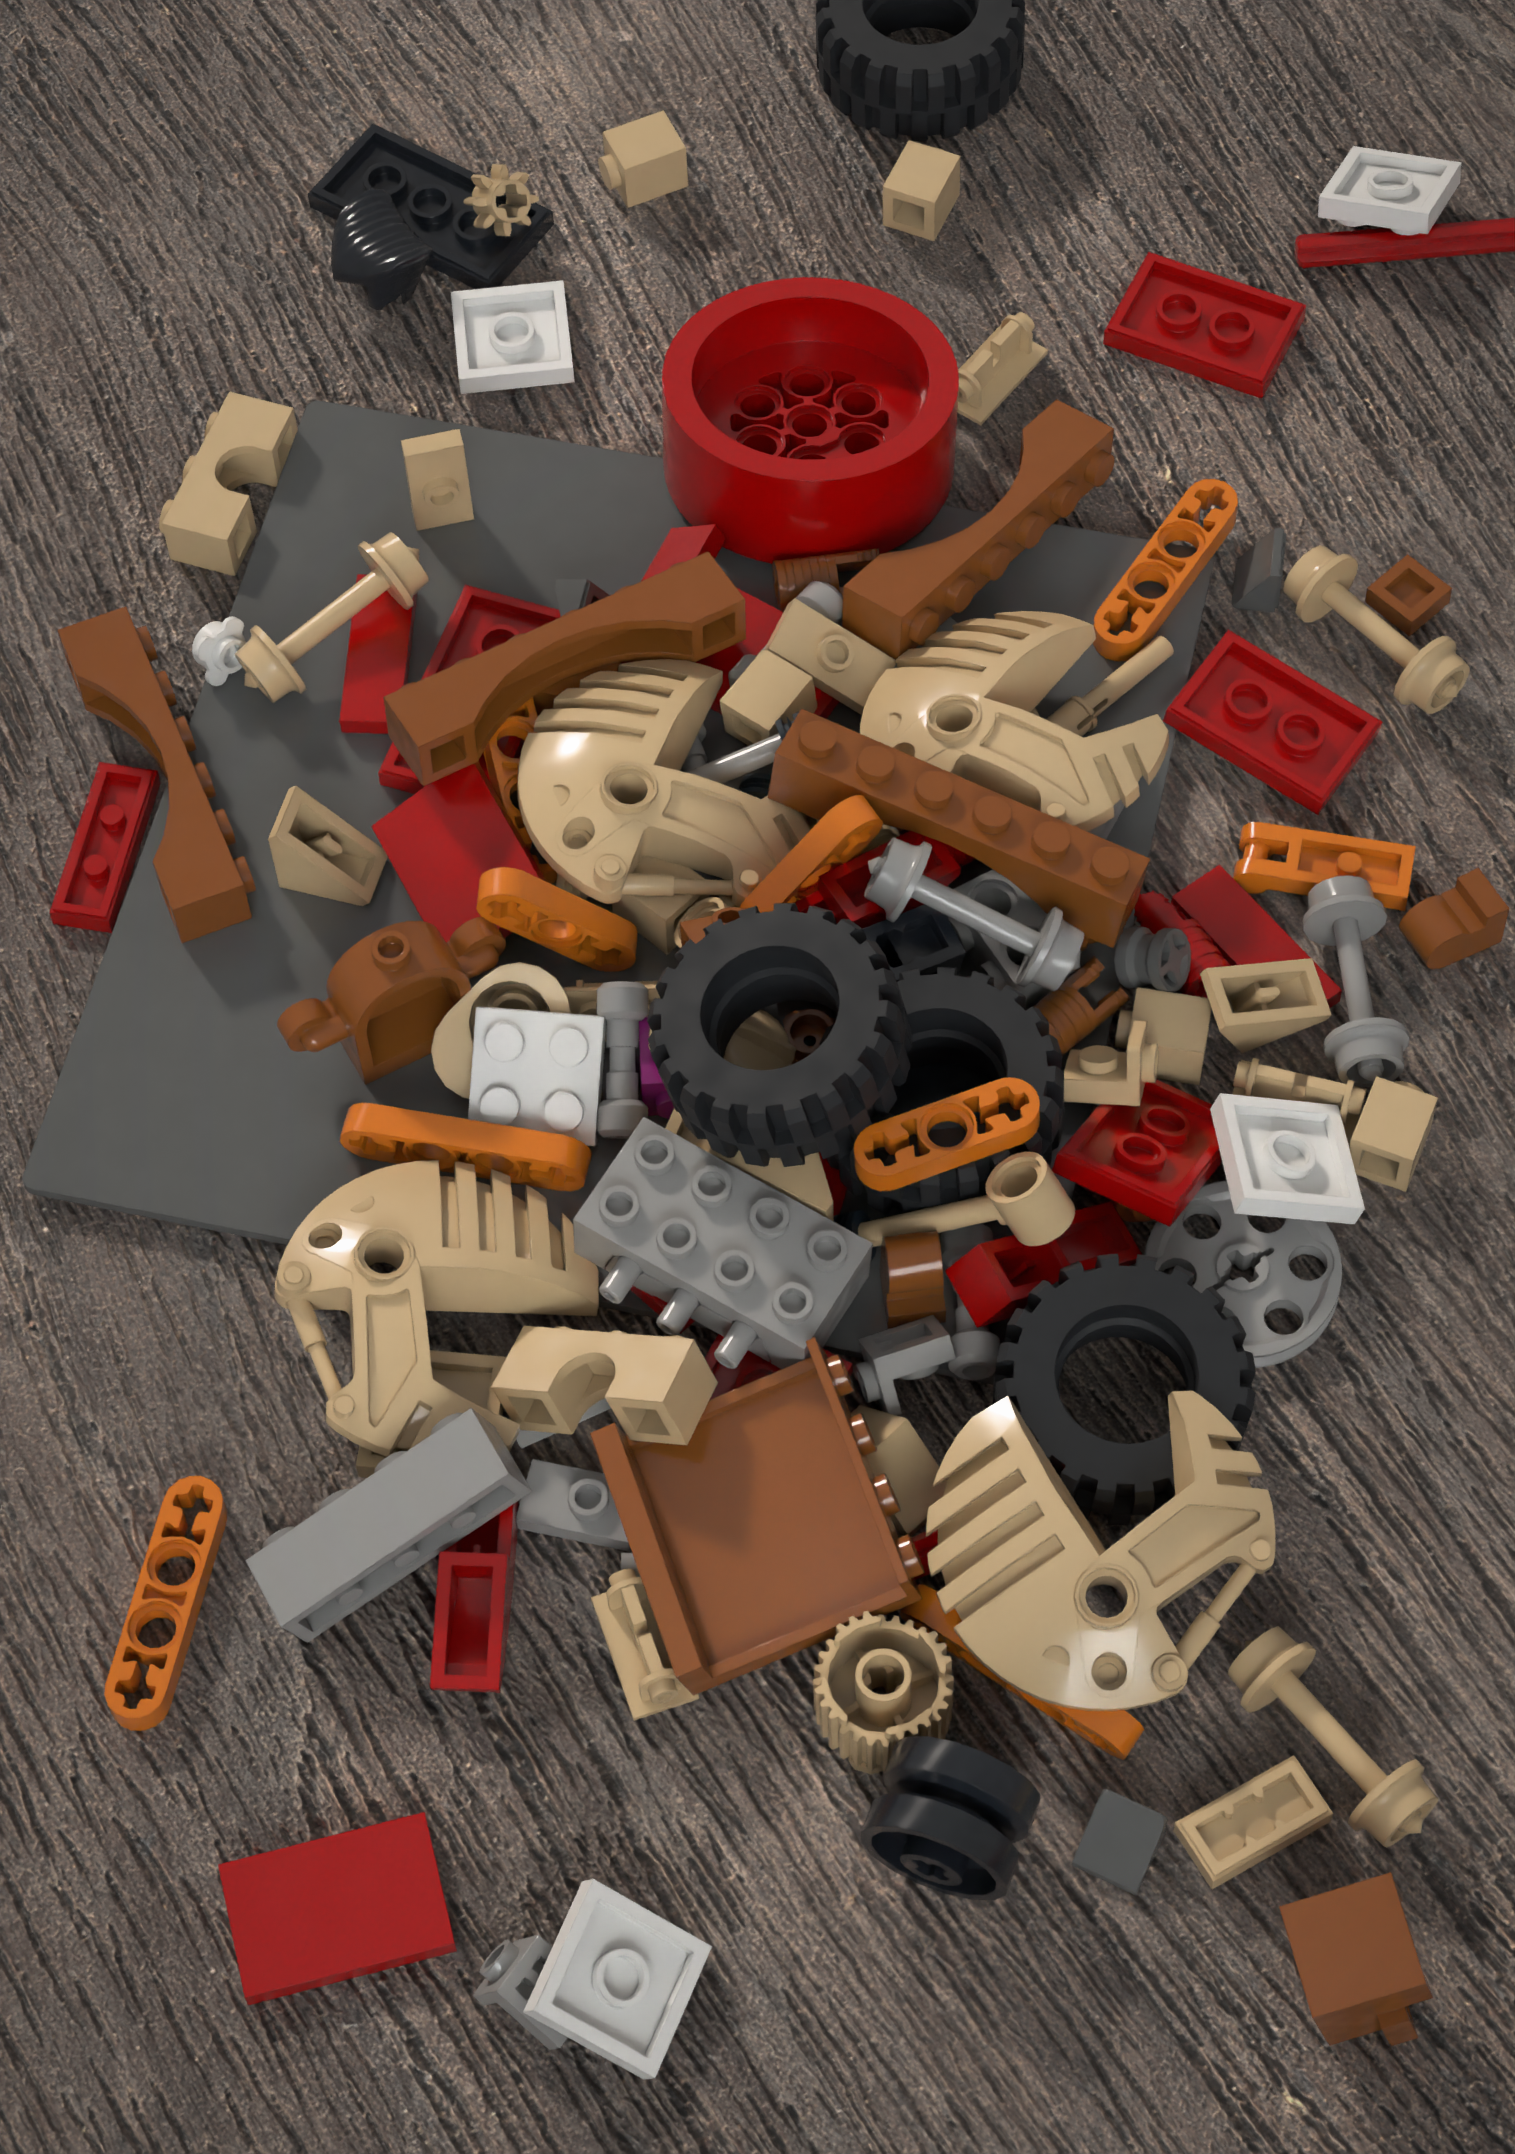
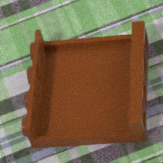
M815 1337L806 1341L811 1357L709 1400L688 1445L629 1440L615 1422L590 1433L675 1676L693 1696L836 1636V1626L839 1623L848 1626L849 1617L851 1616L861 1620L863 1619L864 1611H869L871 1616L887 1615L922 1600L914 1577L925 1573L910 1535L907 1534L899 1538L890 1516L900 1512L901 1509L887 1475L883 1473L875 1477L867 1455L876 1452L877 1447L869 1426L862 1413L851 1416L844 1395L854 1392L847 1369L839 1354L828 1358Z

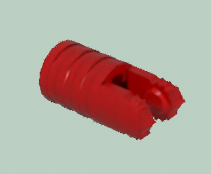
M1152 890L1148 893L1139 894L1138 901L1134 907V916L1137 917V922L1141 924V927L1149 928L1153 934H1156L1163 928H1175L1182 930L1187 936L1191 950V964L1187 980L1180 989L1181 994L1208 998L1200 973L1206 968L1231 965L1223 958L1217 946H1214L1212 939L1204 932L1198 920L1188 919L1182 911L1180 912L1181 909L1175 903L1168 902L1169 899L1161 893L1158 894Z

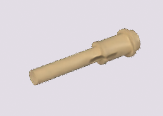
M1157 636L1082 698L1071 696L1063 706L1046 718V720L1081 737L1087 732L1092 731L1097 726V716L1173 655L1174 650L1171 643L1165 637Z

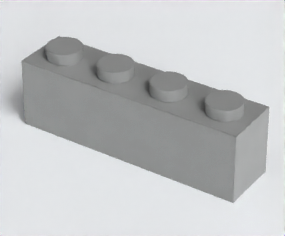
M470 1408L464 1413L452 1414L442 1419L433 1427L429 1437L408 1451H399L384 1458L376 1466L374 1474L352 1489H343L331 1494L319 1505L318 1512L295 1527H286L273 1533L263 1543V1549L245 1560L281 1628L308 1643L436 1557L439 1551L446 1550L532 1492L495 1426L475 1410Z

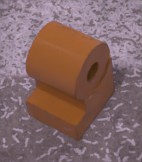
M1476 868L1458 877L1454 888L1441 895L1426 898L1413 906L1401 919L1399 929L1428 968L1440 969L1500 943L1510 908L1482 871Z
M937 1230L883 1236L879 1272L887 1328H894L930 1315H934L940 1323L946 1322L943 1265Z

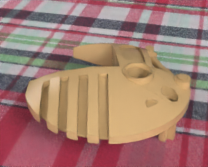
M1018 611L994 614L995 619L973 618L952 625L953 631H941L932 634L925 640V645L922 648L908 649L896 659L897 668L886 669L878 679L863 709L860 734L1087 832L1114 818V805L1121 800L1127 808L1140 796L1138 781L1143 776L1148 785L1152 782L1164 761L1169 745L1168 729L1158 714L1083 738L1031 713L1096 640L1094 625L1064 614Z
M656 659L620 664L618 671H598L581 679L579 688H567L554 699V709H544L537 717L534 731L538 733H528L520 756L517 784L518 802L523 823L530 839L541 856L557 872V887L584 900L590 896L605 904L618 902L623 895L673 897L674 894L731 896L733 903L740 907L748 895L819 822L815 818L769 799L768 796L759 799L710 779L680 771L722 685L723 671L687 660ZM644 856L687 866L693 870L720 877L724 880L674 878V875L634 873L639 860Z
M439 1160L414 1161L388 1166L367 1173L343 1185L322 1200L299 1225L286 1246L278 1267L274 1292L277 1303L283 1308L289 1309L304 1349L312 1357L328 1397L326 1403V1423L336 1432L357 1445L388 1457L396 1447L409 1450L429 1437L433 1427L447 1416L464 1413L472 1408L495 1426L510 1452L520 1431L519 1423L486 1410L433 1380L426 1311L597 1316L599 1306V1271L596 1264L574 1253L572 1222L562 1213L560 1232L548 1219L547 1199L528 1185L525 1187L524 1202L512 1195L510 1176L491 1169L490 1185L476 1181L474 1164L455 1162L454 1177L440 1176ZM385 1262L393 1265L397 1270L391 1273H378L369 1268V1266ZM314 1310H343L349 1314L353 1379L343 1388L339 1383L325 1348L327 1341Z
M1172 1391L1168 1395L1175 1496L1107 1550H1105L1009 1396L973 1416L958 1433L944 1456L933 1484L934 1488L947 1480L943 1497L928 1507L926 1537L938 1530V1545L927 1553L928 1566L931 1577L942 1571L945 1587L937 1592V1597L944 1614L955 1609L962 1622L954 1627L955 1633L966 1648L1001 1680L1041 1701L1084 1711L1129 1710L1156 1704L1173 1697L1183 1690L1187 1683L1189 1668L1220 1628V1620L1255 1573L1263 1574L1272 1567L1275 1558V1520L1270 1494L1267 1489L1252 1488L1248 1477H1261L1262 1471L1253 1453L1234 1451L1230 1448L1226 1441H1241L1243 1437L1216 1407L1196 1392ZM1232 1562L1239 1564V1567L1205 1612L1201 1611L1174 1646L1157 1612L1222 1565ZM1098 1585L1112 1586L1123 1596L1125 1608L1114 1617H1099L1087 1606L1085 1598L1087 1592Z

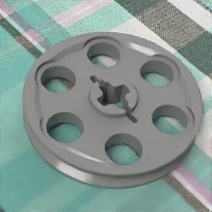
M1227 1181L1215 1182L1202 1186L1171 1227L1158 1221L1156 1222L1147 1241L1144 1255L1157 1258L1155 1266L1157 1271L1163 1272L1167 1268L1179 1265L1194 1273L1195 1284L1193 1287L1203 1293L1206 1288L1212 1286L1225 1299L1222 1313L1227 1318L1231 1316L1238 1317L1246 1332L1243 1348L1244 1351L1253 1353L1255 1369L1282 1363L1311 1346L1327 1328L1334 1315L1342 1281V1263L1337 1242L1329 1226L1323 1221L1284 1218L1285 1224L1276 1232H1259L1249 1223V1215L1234 1214ZM1194 1214H1206L1217 1221L1220 1230L1211 1238L1197 1239L1185 1231L1183 1223ZM1303 1254L1313 1255L1323 1262L1326 1271L1318 1279L1311 1281L1302 1280L1291 1272L1288 1264L1296 1256ZM1235 1264L1242 1271L1253 1267V1282L1249 1283L1243 1277H1238L1233 1281L1229 1279L1231 1266ZM1286 1308L1298 1315L1302 1325L1292 1334L1280 1335L1267 1327L1264 1317L1274 1309Z

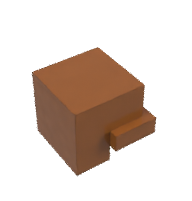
M1391 1872L1279 1906L1312 2018L1329 2046L1380 2030L1383 2031L1391 2046L1419 2038L1409 2005L1432 1999L1433 1995L1420 1964L1401 1904L1402 1897Z

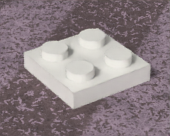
M1353 146L1319 196L1318 217L1337 220L1338 223L1349 227L1371 225L1390 228L1393 232L1400 235L1428 234L1460 184L1461 162Z
M563 280L451 292L461 394L575 382Z
M476 1007L468 1119L573 1137L587 1146L598 1145L599 1133L596 1131L598 1105L601 1103L606 1038L605 1017Z
M1223 1093L1218 1095L1210 1111L1234 1214L1345 1224L1356 1223L1365 1207L1338 1105Z
M595 1879L582 1881L523 2013L643 2080L655 2078L712 1946Z

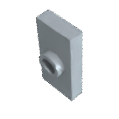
M532 1459L526 1479L532 1492L520 1501L516 1515L518 1529L632 1552L604 1473Z

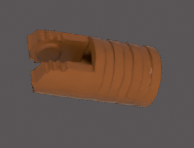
M879 548L773 561L772 574L777 609L784 612L788 603L796 598L812 581L829 583L843 596V587H839L838 572L862 570L880 554Z
M1095 956L1066 978L1056 991L1049 992L1032 1006L1039 1009L1049 1022V1035L1057 1038L1062 1056L1130 1001L1125 991L1119 988L1105 995L1098 1001L1097 1007L1093 1009L1088 1001L1077 991L1081 987H1087L1100 976L1101 971L1105 968Z

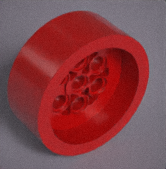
M816 277L785 278L750 285L716 299L699 310L680 328L666 352L662 367L663 467L665 482L673 502L692 526L716 524L726 537L722 547L739 555L771 564L775 560L878 548L879 553L882 554L904 544L921 532L935 518L947 500L952 486L959 393V372L952 348L938 327L918 309L892 294L856 282Z

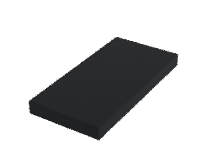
M372 124L308 193L311 208L337 220L339 213L354 197L369 188L385 190L391 195L396 209L401 213V217L404 218L411 231H415V234L427 246L433 248V255L426 261V265L473 289L499 287L554 225L553 211L537 203H531L527 214L531 220L530 226L511 223L512 231L510 236L496 235L494 223L486 229L476 228L473 224L478 215L474 211L473 206L464 204V199L472 197V192L476 185L473 183L471 176L478 174L375 124ZM506 193L502 196H496L497 207L501 204H506Z

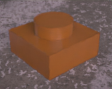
M1407 554L1367 588L1365 603L1405 634L1411 636L1450 603L1452 588Z

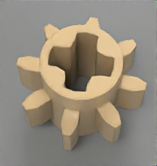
M493 164L491 168L492 178L475 174L471 176L476 186L473 189L472 197L464 199V204L473 206L474 211L478 215L473 224L476 228L486 229L494 223L496 235L510 236L512 231L511 223L530 226L531 220L527 214L531 203L539 201V197L530 194L528 188L524 185L529 177L526 172H515L509 177L506 165ZM506 193V204H501L497 207L496 196H502Z

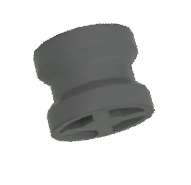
M1130 926L1126 928L1120 935L1115 950V971L1119 982L1124 988L1128 989L1146 988L1150 984L1157 990L1176 992L1181 989L1187 980L1191 964V950L1187 936L1182 930L1175 928H1163L1156 934H1153L1146 927Z

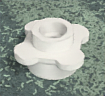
M231 616L223 622L214 621L206 624L200 629L194 639L192 646L193 657L198 664L206 668L205 680L213 686L222 685L226 681L228 674L235 673L242 668L235 657V653L247 642L242 634L244 623L237 617Z

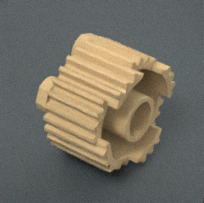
M864 1611L863 1619L861 1620L851 1616L849 1617L848 1626L839 1623L836 1626L835 1639H828L826 1641V1651H820L818 1655L819 1664L814 1667L813 1679L816 1723L820 1725L822 1737H829V1747L832 1750L839 1747L840 1757L843 1760L848 1757L850 1765L855 1770L868 1774L879 1773L882 1770L885 1772L895 1743L906 1737L930 1736L939 1739L946 1738L952 1719L954 1677L952 1676L951 1656H946V1644L938 1643V1633L936 1631L927 1633L925 1627L916 1630L914 1629V1621L910 1619L905 1624H901L899 1616L894 1615L891 1621H886L884 1615L871 1616L869 1611ZM882 1686L886 1694H877L872 1692V1690Z

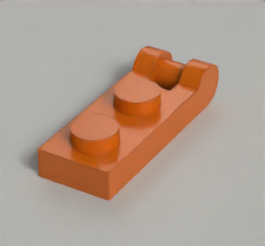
M1251 822L1244 825L1241 829L1239 849L1243 852V858L1235 864L1233 879L1249 894L1274 890L1308 896L1309 891L1323 880L1336 876H1356L1369 882L1374 898L1381 901L1385 908L1405 911L1416 846L1270 823ZM1278 854L1287 856L1285 863L1268 860V857Z

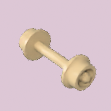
M392 532L373 544L363 541L358 545V550L371 569V572L278 645L259 626L255 625L251 628L250 640L235 653L236 659L246 672L244 686L258 687L272 703L291 691H297L301 694L306 690V686L292 664L387 590L404 609L408 610L414 606L413 596L429 582L426 572L419 563V549L407 547Z
M1321 545L1305 553L1288 573L1283 587L1284 593L1297 605L1296 614L1298 618L1303 622L1311 623L1322 618L1332 609L1404 668L1394 690V697L1402 705L1413 703L1427 714H1434L1449 704L1454 697H1457L1469 676L1470 668L1456 654L1457 646L1453 639L1449 636H1441L1419 650L1348 591L1358 569V563L1350 554L1338 556L1326 546Z
M1279 1626L1264 1632L1253 1641H1245L1244 1650L1233 1661L1228 1670V1676L1243 1694L1240 1705L1247 1712L1252 1713L1279 1698L1366 1793L1365 1798L1350 1815L1348 1824L1355 1831L1367 1830L1386 1848L1394 1845L1408 1834L1421 1833L1422 1821L1438 1802V1797L1422 1777L1425 1767L1415 1759L1405 1763L1388 1776L1299 1680V1677L1309 1667L1316 1654V1649L1310 1643H1297Z

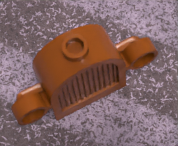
M477 917L462 924L455 930L447 943L440 931L428 922L405 921L386 926L358 941L336 962L327 980L328 998L325 1001L309 998L296 1002L280 1015L277 1027L289 1048L296 1052L307 1050L319 1052L340 1042L364 1084L367 1085L431 1054L436 1028L446 1013L468 991L472 990L469 979L497 965L499 956L506 947V940L497 925L485 920L483 917Z

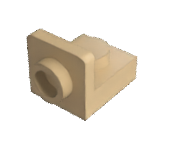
M1147 1021L1133 1022L1127 1052H1117L1111 1047L1101 1045L1089 1046L1082 1050L1070 1049L1064 1070V1102L1140 1106L1145 1082L1156 1083L1158 1072V1044L1147 1043Z

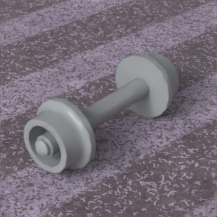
M892 838L881 857L868 861L872 876L866 887L864 897L882 907L886 912L887 920L895 922L911 897L1025 954L1016 978L1017 985L1023 988L1029 983H1034L1056 991L1069 972L1080 968L1077 955L1084 939V932L1063 919V911L1057 907L1052 908L1037 931L923 875L922 873L932 850V845L925 841L921 845L915 846L897 838Z
M1349 875L1336 876L1323 880L1309 891L1308 911L1303 916L1302 928L1309 940L1322 945L1336 946L1349 1022L1332 1030L1324 1039V1054L1330 1062L1336 1065L1338 1077L1342 1083L1347 1084L1348 1080L1355 1081L1354 1086L1361 1088L1372 1087L1376 1076L1392 1081L1403 1072V1052L1408 1047L1410 1037L1404 1024L1394 1019L1375 1017L1361 941L1377 934L1383 928L1387 918L1386 909L1381 901L1374 898L1372 887L1367 880Z

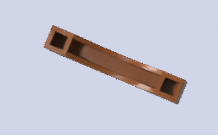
M1056 399L1022 429L1019 472L1008 493L998 504L968 528L940 541L908 550L879 554L843 586L842 627L895 660L908 649L916 648L918 645H925V640L936 633L937 628L955 612L960 613L966 609L973 596L990 580L995 581L999 579L1009 563L1026 548H1033L1039 542L1043 533L1060 517L1065 518L1070 515L1078 501L1094 486L1100 487L1106 482L1115 462V458L1111 454L1114 428Z
M709 552L686 562L676 563L657 575L634 585L622 587L610 596L581 609L571 610L552 622L527 633L515 635L503 644L474 657L464 658L445 670L418 682L408 683L397 691L384 696L389 738L423 786L428 785L478 762L491 737L514 711L534 695L565 678L593 668L628 661L673 659L687 660L695 663L745 640V598Z
M125 606L58 629L67 665L85 709L111 721L134 737L156 760L168 781L169 810L164 835L153 859V865L163 899L181 943L251 919L252 915L246 894L256 891L252 874L244 856L235 859L231 856L228 846L236 843L232 827L225 810L222 808L213 812L208 799L216 796L212 780L204 762L193 765L188 753L195 751L196 745L185 716L174 719L169 707L177 705V701L165 670L154 674L150 662L158 660L146 625L135 629Z
M801 708L775 752L768 792L769 799L820 820L841 801L855 795H863L881 818L883 825L916 832L946 843L978 859L1010 880L1034 900L1046 914L1054 907L1063 911V919L1083 931L1084 936L1111 948H1114L1138 901L1150 858Z

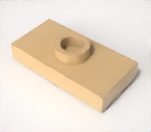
M460 429L402 440L401 445L416 530L419 531L473 520L474 515L466 458Z
M796 598L788 603L764 649L812 676L815 687L861 715L868 696L878 679L886 669L894 668L897 663L892 657Z
M1293 1755L1178 1820L1174 1825V1833L1210 1888L1214 1889L1331 1822L1333 1812Z

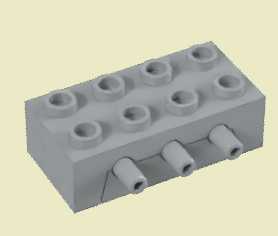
M645 1117L637 1125L573 1219L574 1253L603 1269L606 1268V1271L609 1272L599 1288L604 1298L616 1304L621 1303L632 1286L651 1296L654 1295L668 1304L656 1321L658 1327L669 1335H679L689 1318L722 1335L724 1339L714 1352V1356L720 1364L731 1369L738 1366L747 1350L768 1362L771 1360V1364L780 1369L811 1357L806 1341L815 1337L823 1348L869 1277L873 1243Z

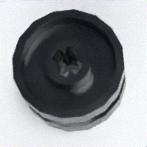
M930 1736L906 1737L896 1742L883 1774V1786L889 1794H884L873 1800L861 1830V1843L871 1856L890 1870L917 1884L944 1894L970 1900L991 1901L1006 1896L1019 1858V1852L1012 1843L1028 1837L1039 1807L1041 1795L1035 1786L1012 1766L985 1752L958 1742Z

